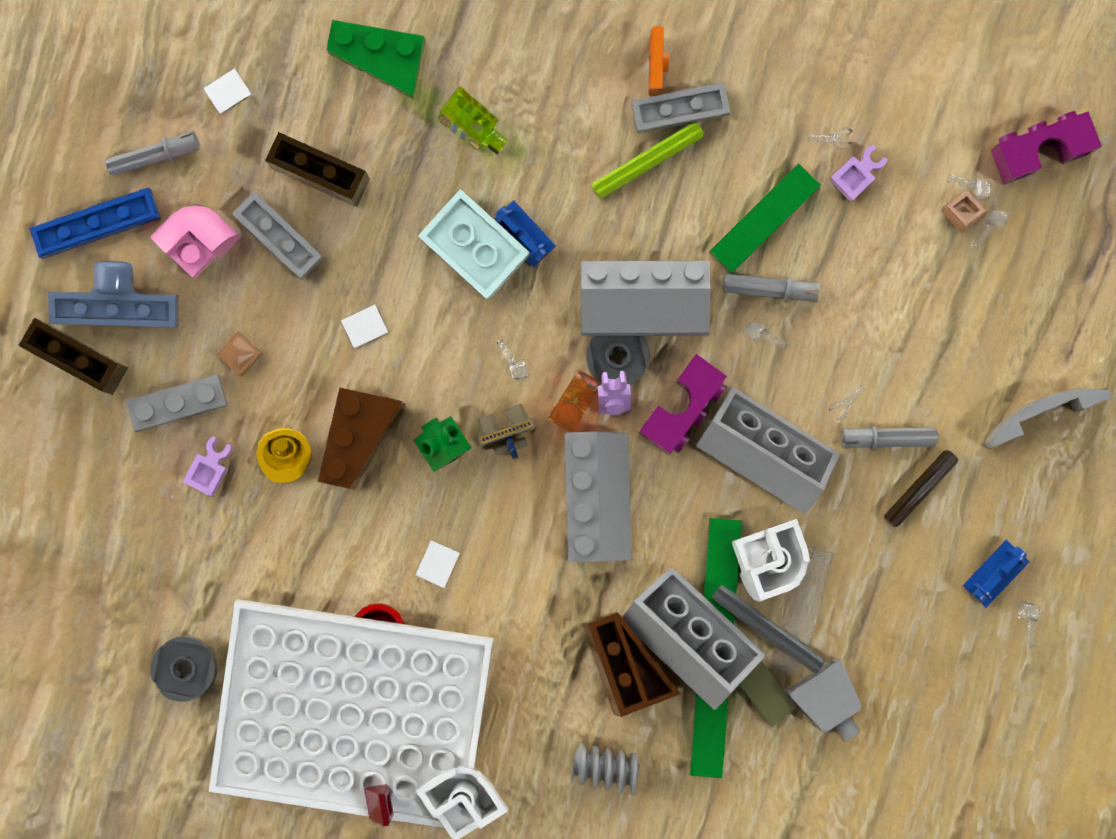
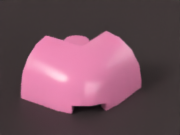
M197 205L184 207L172 214L151 236L152 240L194 279L216 257L221 258L241 237L218 213L208 207Z

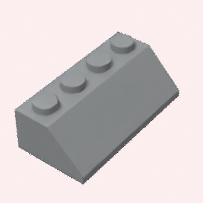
M581 261V336H709L711 292L709 261Z
M734 387L726 395L696 445L708 455L721 461L735 472L745 476L762 489L769 491L804 514L807 513L824 491L840 453Z
M565 433L568 562L632 560L628 433Z
M672 566L633 601L622 617L635 635L714 710L725 701L766 656Z

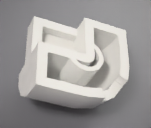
M797 519L731 542L742 570L739 575L749 595L758 602L792 590L800 585L801 580L806 574L810 558Z
M460 766L447 770L416 790V793L434 819L438 817L452 839H460L477 827L481 829L508 812V807L490 780L479 770Z

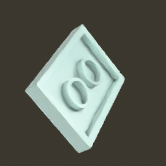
M461 189L418 235L487 300L491 299L530 255V252Z

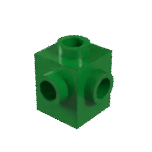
M452 416L442 421L434 418L421 427L423 433L413 440L433 472L456 461L472 449Z

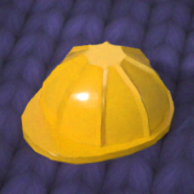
M285 427L267 432L259 441L256 450L262 472L268 479L277 483H289L300 478L309 464L312 454L310 443L301 432Z

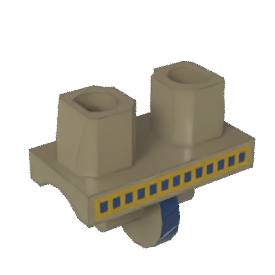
M522 404L506 409L511 425L501 429L498 428L494 414L478 418V427L481 435L478 436L480 446L485 447L506 439L507 443L496 446L495 449L498 456L510 452L513 460L519 459L517 449L526 447L528 444L525 437L514 441L512 437L536 429L533 419H529Z

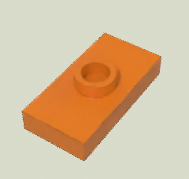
M653 26L650 33L648 95L650 97L661 95L663 72H668L669 53H663V26Z

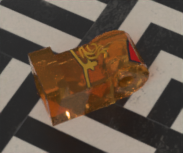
M578 370L557 405L550 413L548 420L570 433L574 432L601 382Z

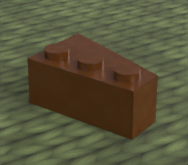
M339 387L318 482L354 490L406 404L400 400Z
M618 612L608 613L581 623L614 715L623 717L681 694L664 674L659 664L646 651L642 642Z

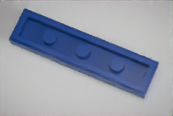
M148 187L29 229L38 257L45 259L159 220L161 217L152 190Z

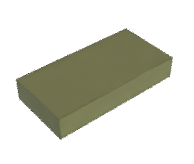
M762 661L740 683L741 688L771 727L797 709V706Z

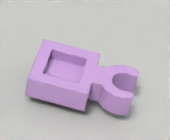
M874 145L865 150L861 162L853 156L829 179L850 202L876 179L870 171L880 170L888 160L884 157L877 163L871 161L870 154L876 148Z
M620 371V377L617 379H609L607 372L602 373V386H598L599 415L630 413L631 392L630 384L626 382V373Z
M214 436L207 442L206 449L208 453L206 457L197 454L183 480V483L211 497H214L228 468L220 463L222 459L228 458L233 451V446L227 444L225 449L218 453L215 450L218 438Z

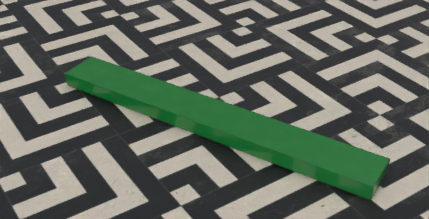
M709 518L703 596L734 625L735 615L713 599V595L721 585L733 593H737L739 562L731 542L741 538L742 520ZM695 693L690 776L723 777L729 696L714 710Z

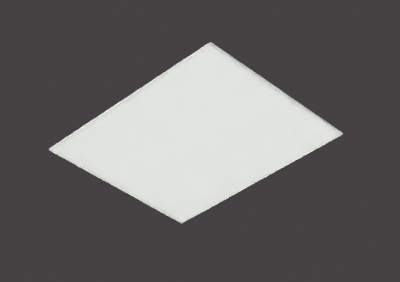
M235 68L203 88L220 114L251 94Z
M375 304L341 320L354 349L388 333Z
M431 540L416 572V576L445 588L460 553Z

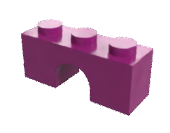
M1071 111L1057 118L1058 122L1047 125V122L1043 121L1029 127V132L1018 136L1017 132H1012L998 139L999 143L991 152L1003 184L1006 185L1034 175L1042 168L1038 157L1040 146L1045 145L1054 148L1059 154L1062 164L1088 156L1101 148L1102 145L1089 111L1077 115L1076 111Z
M696 354L675 382L688 393L689 406L687 410L680 414H672L658 405L638 433L667 455H670L673 450L679 453L690 439L685 434L693 424L698 428L709 413L704 409L711 399L717 402L726 390L727 386L723 382L727 376Z

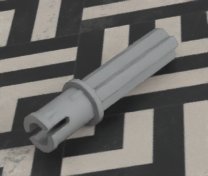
M194 130L172 138L165 136L162 138V142L107 159L106 167L110 175H117L165 159H169L172 162L175 160V157L200 150V143Z
M726 274L723 289L726 293L785 299V302L791 299L817 303L818 294L805 293V291L819 292V282L793 281L791 277L783 280Z
M871 425L870 428H842L841 433L844 434L841 435V446L843 449L870 448L871 451H875L877 447L935 446L938 443V432L935 428L876 429L875 425Z

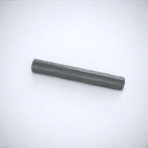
M721 585L716 590L713 599L810 671L817 673L824 665V658L728 588Z

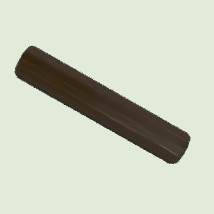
M949 450L943 451L884 515L886 521L893 527L900 526L958 463V458Z

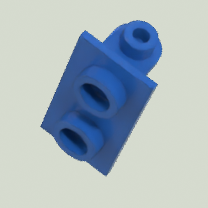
M515 200L506 208L503 206L495 213L496 217L494 220L530 252L526 260L533 268L556 247L553 241Z
M1005 540L962 586L987 608L1030 561L1026 558L1027 554L1020 547L1017 546L1015 548L1008 540Z

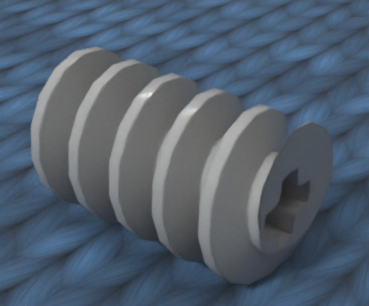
M580 743L574 755L570 783L575 775H578L580 785L584 786L588 777H590L593 788H597L600 781L604 780L605 789L609 791L613 783L616 782L619 793L623 792L626 785H630L631 795L634 796L640 769L636 753H631L627 761H625L624 752L619 750L613 759L611 749L606 748L600 756L598 746L595 745L587 754L585 744Z

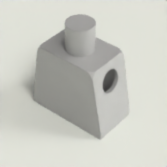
M833 658L824 664L817 673L812 672L785 690L787 695L822 732L826 733L835 727L844 741L851 739L860 732L851 716L861 710L862 705L840 659Z

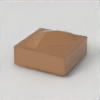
M967 189L944 205L941 210L962 234L983 219L988 213Z
M239 331L217 353L241 377L263 354Z

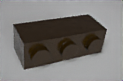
M278 132L265 159L271 169L355 207L358 206L370 180L365 170Z
M37 318L32 320L18 345L92 387L111 395L114 394L128 369L127 366Z

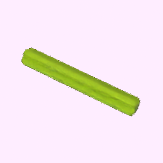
M693 122L595 181L592 184L594 193L599 199H602L701 139L704 135L702 128L697 122Z

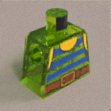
M461 86L457 88L439 111L437 121L475 150H478L484 144L493 153L498 155L509 141L495 130L499 122L498 118ZM479 123L483 130L476 131L472 128L471 124Z

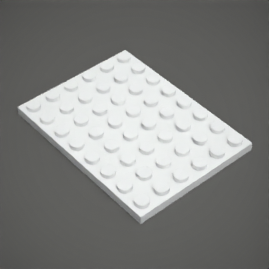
M237 599L234 603L209 792L369 816L364 792L365 788L387 784L390 789L394 812L392 820L444 828L438 817L435 819L432 817L416 793V790L443 772L455 767L464 766L474 769L494 638Z

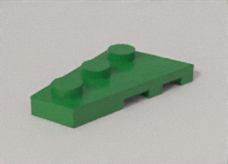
M332 20L326 49L328 54L360 71L370 74L380 82L396 88L414 100L425 44L424 36Z

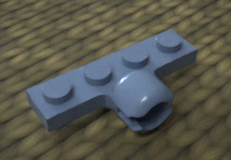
M104 261L96 263L94 265V288L89 293L48 292L49 324L178 327V295L139 294L135 292L133 288V266L127 262Z

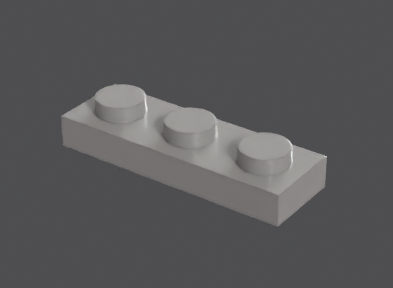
M724 82L632 100L631 102L637 134L730 116L731 113Z
M255 192L232 213L301 280L324 258Z
M218 374L126 401L135 432L228 406L222 380Z

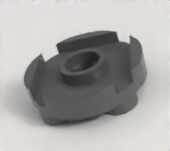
M594 336L586 351L588 369L600 384H602V373L607 372L609 379H617L620 377V371H624L626 373V382L631 386L644 375L650 360L649 347L643 336ZM614 348H619L620 352H626L627 357L622 359L621 365H616L615 361L609 360V355L613 354Z
M176 637L166 642L155 652L150 667L151 677L161 690L160 692L170 700L186 702L202 696L213 685L217 676V660L214 649L196 637ZM184 660L189 661V666L192 667V673H187L186 678L181 677V671L176 670L177 664H182Z

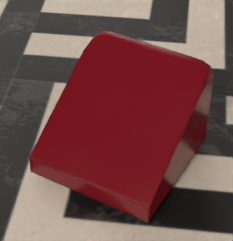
M384 784L365 788L364 792L370 820L382 826H389L394 815L389 786Z

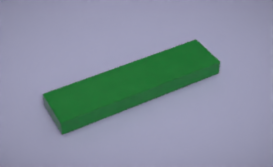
M798 163L709 253L732 274L821 185Z

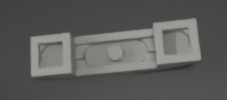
M1076 389L1040 398L1022 406L1007 416L989 434L984 444L986 448H991L1024 435L1019 422L1066 402L1070 403L1073 412L1086 409L1113 396L1111 391Z

